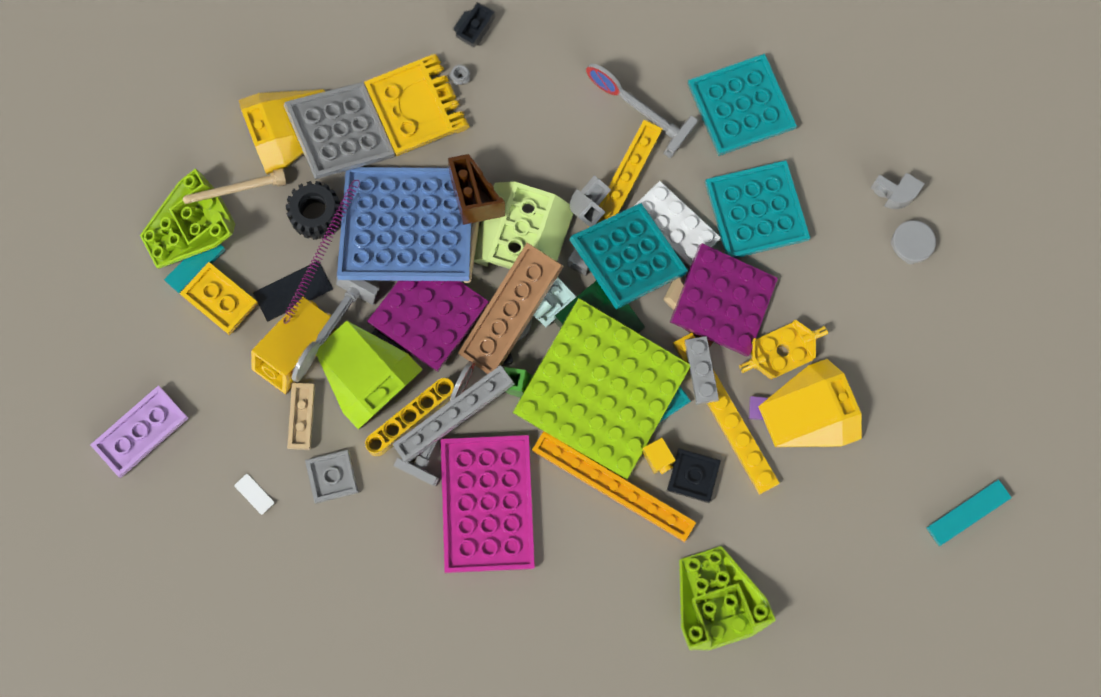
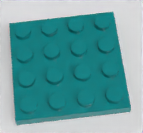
M765 53L688 80L687 84L718 156L789 132L797 127Z
M787 160L705 180L708 196L727 255L739 258L810 240Z
M642 203L584 229L570 238L571 243L615 309L686 275L688 271Z

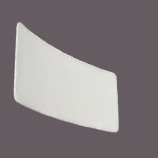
M248 474L235 484V488L261 515L274 504V501Z

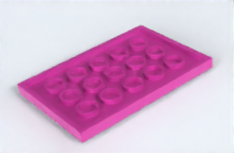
M529 435L441 439L444 572L462 573L535 569Z

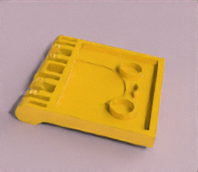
M437 54L427 56L364 81L396 157L451 134L463 132L470 127L462 111L448 116L446 112L459 107L460 104L457 100H454L456 95L451 84L447 83L449 81L447 76L437 77L432 80L430 76H435L444 70L443 66L440 65L441 62Z

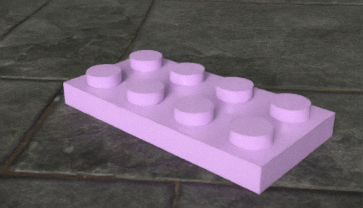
M158 385L90 445L115 474L122 478L189 418Z

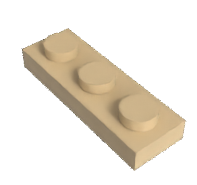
M292 383L288 449L311 450L314 384Z

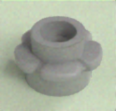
M457 65L450 72V79L456 85L466 84L470 80V71L463 65Z

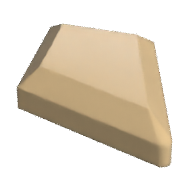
M682 277L672 281L663 299L673 310L685 283Z

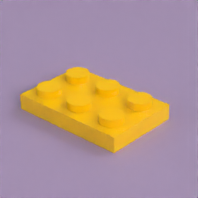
M210 262L202 268L180 293L183 298L229 336L258 304L254 298Z

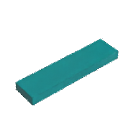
M996 480L926 527L937 545L941 546L1012 497L1000 480Z

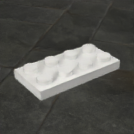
M660 181L635 204L642 203L678 257L689 268L701 243L713 248L721 239L716 232Z

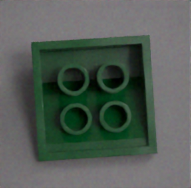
M597 280L560 310L554 318V322L561 329L579 298L638 334L645 328L629 304L615 309Z

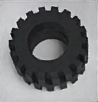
M308 181L307 185L303 186V184L298 185V190L293 189L291 191L293 196H288L287 198L289 204H286V214L298 234H303L307 239L312 236L313 240H318V236H321L323 239L326 231H328L327 228H330V224L333 223L338 227L340 226V224L336 222L331 223V221H334L333 217H335L336 211L342 210V208L340 207L338 196L333 189H330L329 185L324 183L322 186L319 181H316L315 184ZM320 202L326 205L325 212L318 218L308 219L303 216L305 208L311 203Z

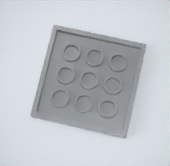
M363 82L284 103V108L315 179L387 160L395 155Z

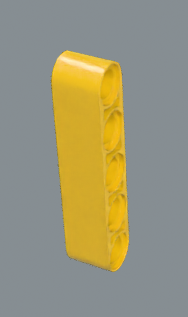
M448 378L437 380L371 433L365 441V447L368 452L376 457L383 455L393 447V443L448 403L454 389L453 382ZM448 385L451 387V390L447 394H441L439 392L440 387ZM425 399H432L434 401L430 408L422 406ZM408 413H415L416 419L414 421L407 422L405 420V416ZM392 426L399 428V432L395 436L388 435V430ZM375 440L382 442L378 450L371 449V443Z

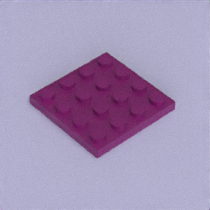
M701 243L698 246L670 323L701 337L707 336L708 340L747 357L751 353L752 340L758 334L778 278Z
M398 281L367 322L429 367L439 372L484 312L489 301L460 281Z

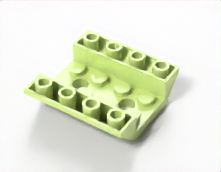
M495 183V192L505 201V216L481 221L478 229L474 263L486 267L489 266V263L511 269L526 243L531 244L555 261H558L573 217L570 204L556 194L521 183ZM531 204L534 207V211L532 213H525L522 210L523 206ZM518 243L521 249L514 253L509 250V245Z

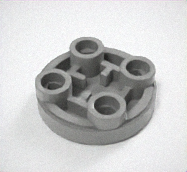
M912 220L902 223L895 230L891 239V245L899 258L907 264H914L926 260L933 253L936 246V238L928 225Z

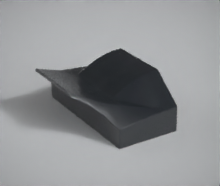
M477 2L473 9L464 11L454 26L453 30L456 32V37L474 48L480 43L490 28L495 17V11Z

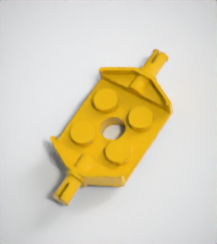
M794 320L792 323L758 339L754 338L752 340L751 359L739 365V368L742 369V373L753 368L754 370L757 369L772 380L813 361L816 358V341L818 338L828 335V331L825 326L811 331L799 321ZM784 346L787 348L788 355L785 357L778 355L777 347Z

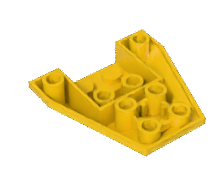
M324 89L257 93L238 100L266 174L272 173L273 170L286 168L304 154L284 108V103L325 92Z
M828 359L805 367L758 406L775 447H842L862 439L861 411L845 374Z

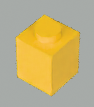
M663 438L642 449V453L654 474L660 472L662 475L673 468L671 465L676 460Z

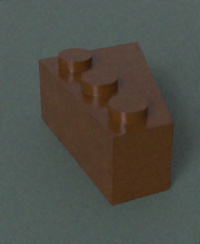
M466 154L448 158L449 175L463 225L504 217L505 201L502 197L498 196L493 185L486 180L483 172L472 157Z

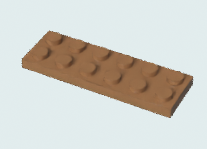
M526 243L458 354L468 361L474 362L475 366L487 374L500 365L502 366L564 266L531 244Z

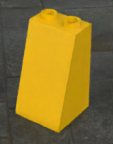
M304 297L296 303L299 307L293 306L297 311L290 309L295 314L287 312L289 315L286 314L251 350L252 370L285 395L292 388V383H296L292 380V374L299 358L310 343L316 342L318 334L332 316L330 313L320 310L315 302L308 301Z

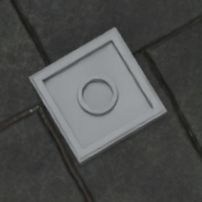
M348 449L305 460L315 504L359 493Z

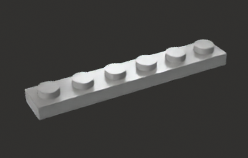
M500 365L392 445L407 464L514 385L513 381Z

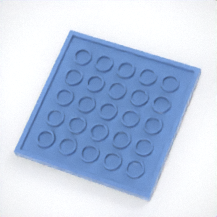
M358 167L346 171L344 196L347 195L353 199L343 197V199L345 198L351 203L343 200L345 203L343 207L348 210L342 209L346 213L342 212L344 217H342L337 269L338 280L469 281L471 223L465 225L462 223L449 175V168Z

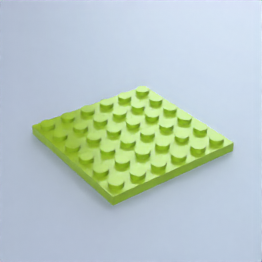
M578 298L512 413L622 478L628 479L643 452L642 449L646 447L686 376L690 364Z

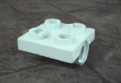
M557 277L533 316L547 327L554 320L555 315L575 299L576 296Z

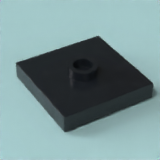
M678 448L676 461L674 462L666 491L710 503L721 460Z

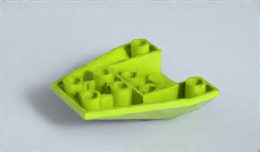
M196 168L177 183L140 234L158 269L213 249L229 238L234 232L236 224L221 196L189 204L183 202L185 195L215 189Z
M345 321L318 348L316 354L343 414L357 429L361 428L423 370L408 353L349 321Z
M722 546L679 560L681 630L689 650H713L752 637L776 621L767 598Z

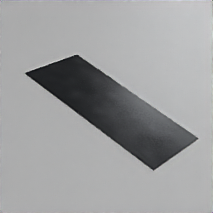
M314 262L319 267L311 265L317 271L308 268L310 267L308 265L253 292L267 322L285 314V311H289L287 308L290 307L291 300H294L293 296L304 297L309 301L333 290L320 263ZM309 270H310V271L314 272L315 274H313V273H311V272H307L309 275L313 276L314 278L305 275V274H306V271H309ZM304 281L310 284L302 283L305 287L299 286L301 285L300 282ZM300 288H301V289L304 290V291L298 290L301 294H297V293H298V292H297V289H300Z

